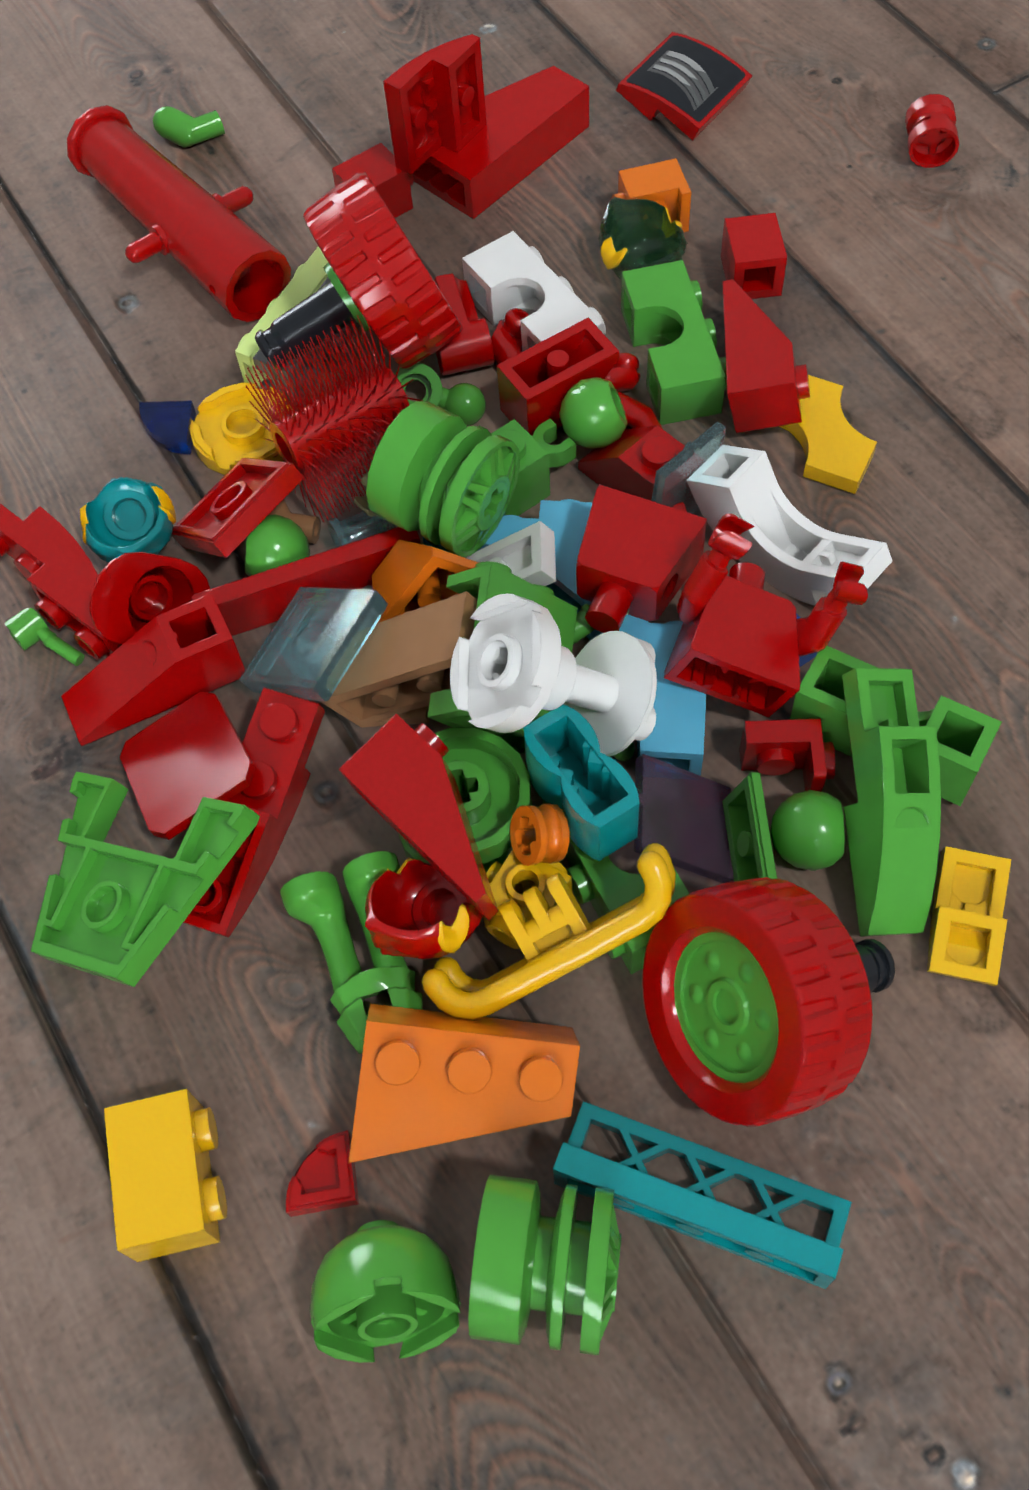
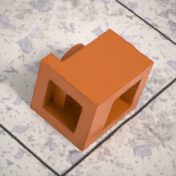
M676 158L618 172V193L612 194V211L616 224H624L629 237L664 230L665 207L668 209L671 222L676 220L682 223V229L679 233L689 231L691 190Z

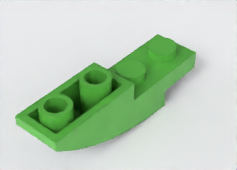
M855 668L843 674L842 679L858 802L845 806L844 812L860 937L924 933L932 902L940 843L941 783L936 726L919 725L912 669Z

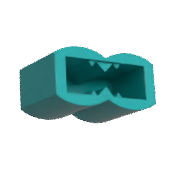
M563 704L524 727L526 764L530 782L545 802L557 804L563 810L568 821L570 838L580 850L591 858L600 861L638 837L640 802L636 785L629 773L617 761L600 753L597 735L590 723L580 713Z

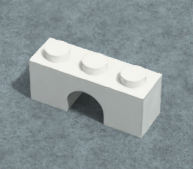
M514 231L462 258L464 280L467 281L474 305L493 326L505 319V315L510 309L518 308L529 314V316L520 320L522 352L588 317L604 335L606 334V327L599 312L593 307L588 308L574 293L567 279L563 276L558 277L544 263L539 251L533 246L529 247Z

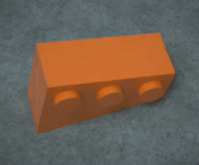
M370 1004L366 1021L348 1163L571 1117L580 1044L573 1028L481 1017L474 1020L454 1018L445 1012Z

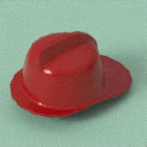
M146 552L124 553L111 560L98 574L90 592L89 612L94 627L105 639L123 644L155 616L191 602L192 595L209 590L210 586L207 578L197 566L182 559Z

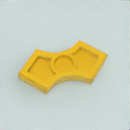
M808 375L810 398L800 399L802 422L779 427L789 431L799 441L804 450L806 464L803 477L856 494L875 453L877 441L859 433L845 418L840 403L843 385Z

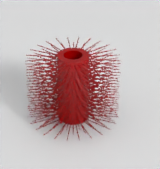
M359 317L358 320L361 325L363 339L353 320L351 321L356 337L353 333L352 335L357 342L358 349L348 330L349 326L347 325L345 328L348 337H345L341 330L351 348L352 355L348 351L339 328L338 331L341 337L338 341L330 327L334 344L332 341L331 343L335 348L336 355L328 339L327 342L324 339L326 347L322 342L330 357V362L327 360L320 342V347L318 345L315 346L314 343L313 345L321 361L317 359L312 345V351L310 348L309 350L314 357V362L305 344L304 347L310 359L306 355L305 350L303 349V354L300 349L310 368L309 371L306 369L296 345L297 359L289 347L303 376L302 379L288 351L291 358L290 362L296 371L299 381L295 377L293 368L291 370L283 351L281 352L288 366H285L283 359L280 362L287 373L289 382L283 375L274 355L277 363L276 366L281 372L287 388L272 362L271 364L281 386L274 377L269 363L267 362V368L274 379L276 387L273 385L272 379L269 378L263 364L262 367L273 387L274 393L265 380L262 370L258 368L267 390L260 381L254 366H252L264 394L261 392L252 374L251 376L267 407L245 374L260 399L262 406L250 390L249 392L270 420L269 422L253 405L269 424L268 428L257 420L271 433L273 440L263 439L274 442L279 453L273 458L280 455L284 462L293 463L304 477L302 484L314 512L305 484L321 518L322 515L311 490L326 517L327 515L319 501L318 495L326 506L329 515L331 512L326 505L323 495L328 500L332 509L334 506L331 504L324 487L338 510L339 508L333 499L330 489L338 499L342 510L345 507L339 500L333 485L337 488L339 496L342 497L347 506L337 482L345 493L349 505L351 503L354 508L344 490L342 482L347 487L353 501L355 494L358 496L351 484L353 482L360 496H364L359 488L360 485L365 494L366 491L361 483V479L357 476L356 470L361 478L364 473L366 474L362 464L363 461L369 471L370 467L368 464L371 466V459L373 460L376 451L375 444L376 446L379 445V440L381 441L388 426L403 409L409 406L408 399L423 401L407 397L408 395H406L403 389L404 386L414 379L402 386L397 378L402 358L396 375L391 371L390 341L389 368L386 367V354H383L377 327L383 359L382 366L367 318L366 321L372 337L373 349ZM355 328L367 350L368 356L366 355L365 351L363 350L360 344ZM334 337H335V339H336V341H337L339 347L341 348L343 354L338 350V347H337V345H336V342H335V340H334ZM366 340H367V342H368V344H369V347H370V349H371V352H372V354H373V357H374V359H375V362H374V360H373V358H372V356H371V354H370V352H369V350H368V348H367ZM353 347H354V349L356 350V352L358 353V355H359V357H360V361H359L358 357L356 356V354H355V352H354V350H353ZM345 350L347 351V353H348V355H349V358H350V360H351V362H352V365H351V363L349 362V360H348V358H347V356H346ZM331 354L333 355V357H334L335 360L337 361L338 366H339V369H338V367L336 366L335 362L333 361ZM323 357L325 358L331 373L328 371L324 363ZM309 361L311 362V364H312L313 367L315 368V370H316V372H317V376L315 375L313 369L311 368V366H310V364H309ZM301 364L303 365L309 380L306 378L302 370ZM286 367L288 368V370H289V371L291 372V374L293 375L296 385L294 384V382H293V380L291 379L289 373L287 372ZM352 472L356 475L359 487L354 479ZM343 474L345 475L346 479L348 480V482H349V484H350V486H351V488H352L353 493H352L351 490L349 489V487H348V485H347V483H346V481H345V479H344V477H343ZM299 483L300 490H301V493H302V497H303V500H304V504H305V507H306V503H305V499H304V495H303L301 483ZM314 483L317 485V487H318V489H319V491H320V494H319L318 490L316 489Z

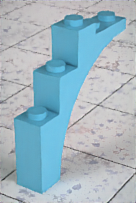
M573 499L561 501L541 500L539 519L504 515L497 529L480 549L541 521L554 531L556 582L545 587L553 590L554 596L577 607V612L581 610L582 605L591 604L590 601L582 599L577 594L576 564L592 502H580ZM422 536L424 545L447 551L441 544L434 545ZM626 615L619 631L626 632L650 643L656 655L657 689L653 706L656 712V724L652 733L646 739L637 741L638 779L700 783L704 756L706 694L664 678L665 668L683 622L648 623L646 620ZM594 630L586 637L592 640L603 632Z

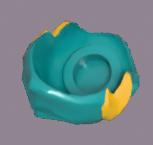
M129 477L112 478L104 485L94 500L87 502L80 508V521L83 531L82 539L100 559L106 562H110L122 554L130 552L158 554L171 539L173 524L176 522L173 503L162 486Z

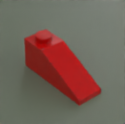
M733 279L723 281L727 394L736 433L801 423L800 399L810 398L807 365L796 366L792 342Z
M395 714L338 770L353 789L489 921L498 912L456 780L443 759L449 752V749L425 724L421 723L414 730L399 715Z

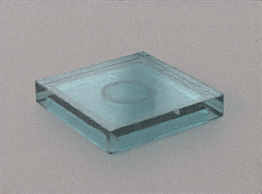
M300 587L239 680L255 693H261L264 687L298 698L328 701L386 610L388 603L376 590Z

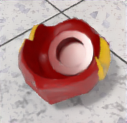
M410 857L404 861L396 873L387 868L372 883L366 896L365 911L367 917L365 927L370 932L374 946L380 948L382 955L432 959L441 958L449 953H455L471 937L483 917L431 864Z

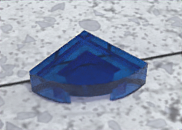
M140 402V415L146 431L155 440L164 444L167 450L180 454H191L193 442L189 428L191 420L194 422L196 418L193 402Z

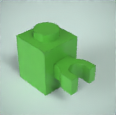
M515 419L491 433L492 436L501 435L513 441L519 449L520 468L517 483L504 515L519 516L541 500L551 495L549 468L564 466L576 458V443L570 437L558 445L549 444L557 439V425L551 419L540 424L535 429L533 436Z

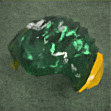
M614 197L610 199L605 208L598 237L599 247L606 268L608 270L612 269L619 279L622 280V271L682 260L686 245L688 244L684 237L682 223L676 220L671 222V217L666 207L648 199L625 200Z

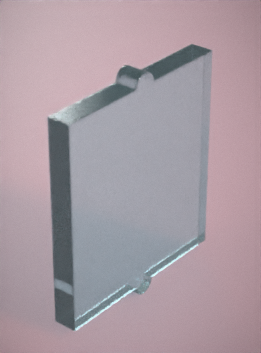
M717 421L693 442H687L680 453L657 470L651 501L669 507L679 502H684L687 512L694 513L699 507L686 480L723 445L727 427Z

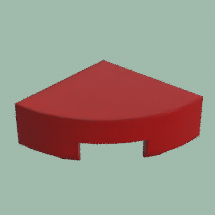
M348 1130L338 1132L323 1139L302 1162L295 1176L289 1182L287 1189L286 1213L290 1217L359 1205L355 1163H348L352 1139Z

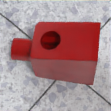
M599 484L595 492L576 564L577 594L582 599L591 602L585 614L587 623L594 629L605 633L619 631L627 612L628 615L649 622L659 619L703 555L707 518Z

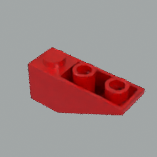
M212 593L155 616L61 697L81 746H84L178 706L200 691H213L248 676L218 605Z

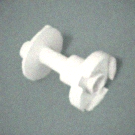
M508 593L496 595L488 599L470 617L480 622L474 628L470 640L459 637L456 643L450 667V688L452 699L457 709L467 711L472 719L468 722L475 727L499 733L514 732L532 722L541 709L551 711L564 704L576 710L590 723L597 735L600 753L609 757L625 750L634 740L642 741L652 733L656 724V712L653 706L656 697L657 675L655 650L650 643L623 631H609L590 640L579 654L574 657L568 648L561 646L559 628L547 608L532 600Z

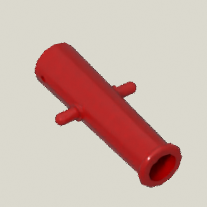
M105 105L89 108L74 121L67 136V156L77 172L95 178L149 232V234L130 243L126 247L125 255L127 259L132 263H140L159 252L164 256L170 254L233 318L245 322L261 319L266 313L270 302L277 298L289 284L291 267L284 254L234 214L252 203V190L246 186H240L223 196L217 193L211 195L133 130L124 112L111 106Z

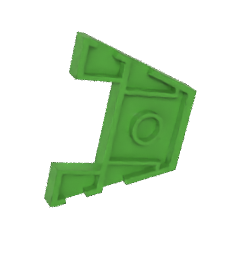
M76 771L69 791L78 797L73 819L62 820L58 841L66 845L59 876L57 874L49 875L31 952L49 961L135 987L256 827L260 816L245 805L203 797L174 858L106 843L104 840L129 789L112 778Z

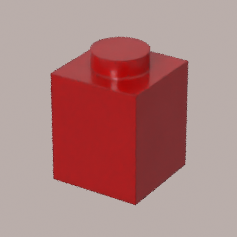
M382 143L332 168L335 187L355 174L365 172L394 218L413 209L411 186L414 183L413 175L396 168L394 155Z
M776 213L724 218L721 261L726 280L733 279L751 299L782 296L787 253Z

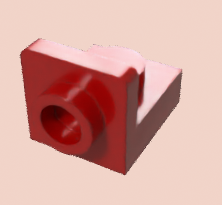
M821 719L744 722L739 747L741 771L758 770L759 773L764 775L777 776L787 774L794 769H803L805 791L814 790L822 792L826 779H834L836 765L833 742H823Z

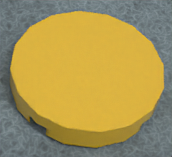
M242 382L222 387L212 393L197 407L199 414L196 416L195 421L191 420L189 430L197 456L209 469L226 475L242 458L283 462L280 455L273 458L279 453L274 442L263 439L273 440L270 431L257 421L259 420L269 428V424L253 405L269 422L270 420L249 392L250 390L262 406L250 383ZM252 383V385L254 386L255 390L257 391V393L259 394L260 398L262 399V401L264 402L265 406L267 407V405H266V403H265L263 397L261 396L259 390L256 388L255 383Z

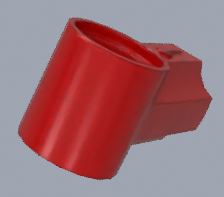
M453 273L435 277L436 285L463 327L460 335L436 352L442 376L493 366L494 352L489 328L485 318H478L467 281L456 278Z

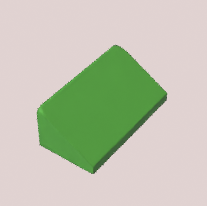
M751 772L722 801L734 881L762 877L778 879L761 776L758 772Z

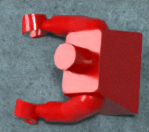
M726 513L719 520L709 539L708 546L712 550H707L703 553L686 581L678 600L677 613L683 625L665 668L664 678L770 717L800 690L799 657L819 652L826 648L847 615L846 606L848 603L863 605L867 601V587L864 584L858 583L864 574V568L859 565L840 562L834 579L833 589L827 597L819 599L808 617L797 619L796 607L790 600L763 590L765 571L760 566L749 562H741L733 565L728 574L727 566L731 559H740L752 547V542L740 535L755 526L734 514Z

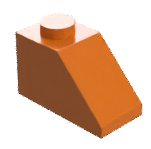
M398 540L372 574L375 624L459 594L446 588L448 576L475 568V565L479 562L432 546Z

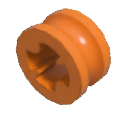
M548 803L542 804L539 807L522 805L515 810L510 823V841L516 858L523 865L527 866L537 865L542 861L549 864L558 863L564 859L570 843V830L567 818L557 804Z

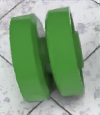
M447 728L435 734L449 749V752L443 759L456 780L485 872H487L494 862L498 861L503 864L512 851L510 841L512 816L520 806L532 805L530 776L520 754L502 737L478 728ZM398 833L407 858L420 859L424 863H429Z

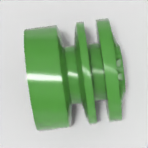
M415 401L403 409L388 426L376 448L367 478L366 497L368 507L378 517L408 532L420 530L421 535L428 542L434 545L441 544L450 553L461 557L471 556L487 542L497 529L509 506L520 468L519 449L513 441L501 435L492 436L488 429L484 427H467L460 416L428 401Z
M490 1175L488 1177L482 1198L473 1256L468 1315L469 1336L471 1339L520 1345L525 1334L531 1310L546 1312V1333L549 1348L561 1351L566 1315L582 1316L580 1353L599 1356L600 1341L611 1314L615 1311L622 1235L619 1233L613 1204V1189L596 1187L592 1222L576 1220L578 1185L566 1184L556 1217L541 1216V1197L537 1180Z

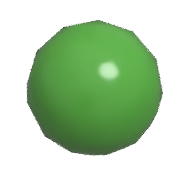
M599 377L580 380L567 391L561 402L559 417L564 432L576 445L585 448L598 449L610 446L622 436L628 424L620 397L612 382Z
M277 514L268 515L247 536L245 573L251 576L309 557V542L302 528L289 518Z
M814 790L795 793L783 801L773 815L770 829L773 846L782 859L796 868L811 871L830 867L839 861L844 855L845 843L844 816L841 801L826 792Z

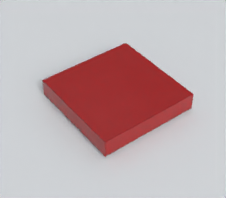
M242 458L173 527L171 536L182 548L227 558L304 477L291 462Z

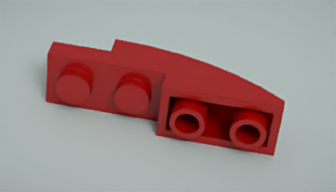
M0 504V558L7 553L14 559L15 566L27 578L39 599L34 605L35 609L55 629L60 630L66 626L75 633L73 635L75 641L95 660H99L103 656L107 658L122 644L105 639L94 627L89 612L90 592L98 574L86 553L62 524L41 506L22 520Z
M263 687L242 742L255 766L252 782L248 788L227 801L247 806L257 813L260 819L256 827L183 923L229 938L244 916L278 853L311 775L305 768L325 714L324 708L319 703Z

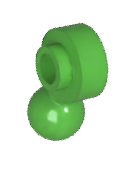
M417 363L407 369L400 367L397 378L402 386L412 379L424 384L426 395L422 399L423 401H428L460 416L467 426L474 425L483 417L486 401L478 387L469 383H459L447 389L442 387L437 373L423 363ZM408 399L409 405L414 403V401Z

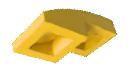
M947 846L942 849L931 919L927 972L991 986L998 985L1007 919L1003 918L1012 859Z

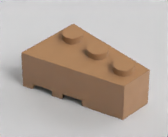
M466 591L332 639L319 701L361 728L384 726L395 714L399 715L407 724L429 723L430 718L427 716L430 695L433 692L451 689L450 667L453 651L459 637L470 640L475 622L470 617L476 611L478 599Z

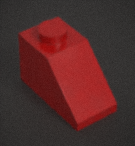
M589 317L497 365L500 410L509 421L515 419L531 436H533L535 429L548 419H551L557 425V429L562 427L559 412L561 402L567 391L583 379L594 377L605 379L619 360V350Z
M655 425L624 430L622 436L610 446L593 449L578 462V469L598 485L610 487L669 507L679 502H684L685 506H687L694 500V497L686 480L698 469L699 456L661 427Z

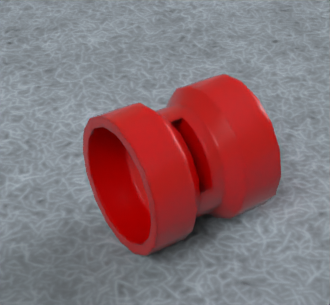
M929 94L914 101L908 108L905 116L906 130L909 136L908 152L910 159L916 165L924 168H935L944 165L955 156L959 148L954 103L948 97L941 94Z

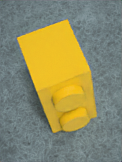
M188 1089L104 1108L117 1251L136 1262H141L219 1243L218 1220L227 1218V1201L220 1176L212 1177L209 1151L218 1148V1132L212 1109L210 1107L203 1108L201 1103Z

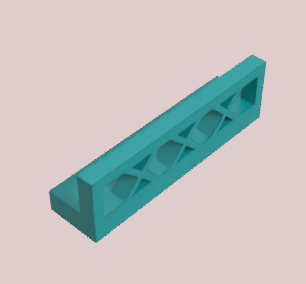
M583 1101L568 1143H562L553 1167L555 1185L563 1188L566 1187V1184L578 1185V1193L591 1199L595 1197L596 1187L613 1189V1204L617 1209L823 1289H826L836 1279L844 1251L839 1246L852 1204L851 1201ZM591 1124L619 1134L630 1158L617 1163L583 1150L582 1148ZM633 1140L649 1145L652 1148L638 1153ZM666 1153L683 1158L696 1184L682 1188L648 1174L644 1163ZM699 1165L719 1173L705 1178ZM733 1178L747 1182L752 1185L764 1210L751 1214L716 1201L711 1188ZM767 1190L784 1196L787 1199L774 1205ZM800 1204H805L831 1214L824 1241L785 1227L779 1214Z

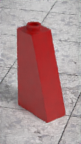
M553 65L486 95L487 125L458 153L441 146L412 174L414 182L470 218L475 219L589 127V85Z

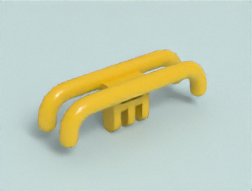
M658 843L648 844L637 860V868L645 885L644 892L635 899L590 923L560 873L546 879L549 892L557 903L556 906L550 908L543 894L536 886L523 892L522 895L533 916L532 919L526 920L515 900L510 899L499 905L500 913L525 958L481 980L473 979L466 975L454 958L442 957L436 961L433 969L425 972L422 978L425 993L441 1011L454 1018L474 1020L499 1011L645 933L663 919L675 892L676 872L668 851Z

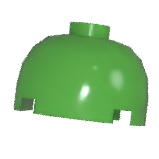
M376 1220L362 1225L357 1232L348 1235L324 1256L312 1285L310 1303L314 1341L318 1350L335 1359L358 1363L375 1362L374 1347L403 1342L399 1359L415 1356L439 1346L456 1333L460 1325L458 1313H461L459 1290L449 1258L437 1242L415 1229L399 1226L393 1221Z

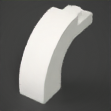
M721 445L686 480L704 518H707V523L713 531L719 520L726 513L734 514L755 526L740 535L751 541L752 547L747 554L738 560L760 566L765 571V581L797 600L816 605L820 598L827 597L833 589L836 572L842 561L864 568V574L858 583L864 584L867 589L892 563L887 543L831 532L816 525L802 515L782 492L765 451Z

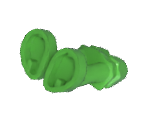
M389 851L372 852L355 858L344 867L342 872L350 900L357 912L374 966L372 969L363 972L361 970L346 918L344 899L337 878L333 874L320 871L302 874L288 881L280 890L283 906L289 916L311 926L320 942L334 992L330 1001L340 1014L337 1024L358 1054L363 1052L368 1016L364 999L388 991L392 1006L423 1010V994L415 991L416 972L408 969L404 957L382 955L380 948L374 946L370 932L365 927L367 917L365 911L366 896L372 883L387 868L395 873L400 868L397 856Z

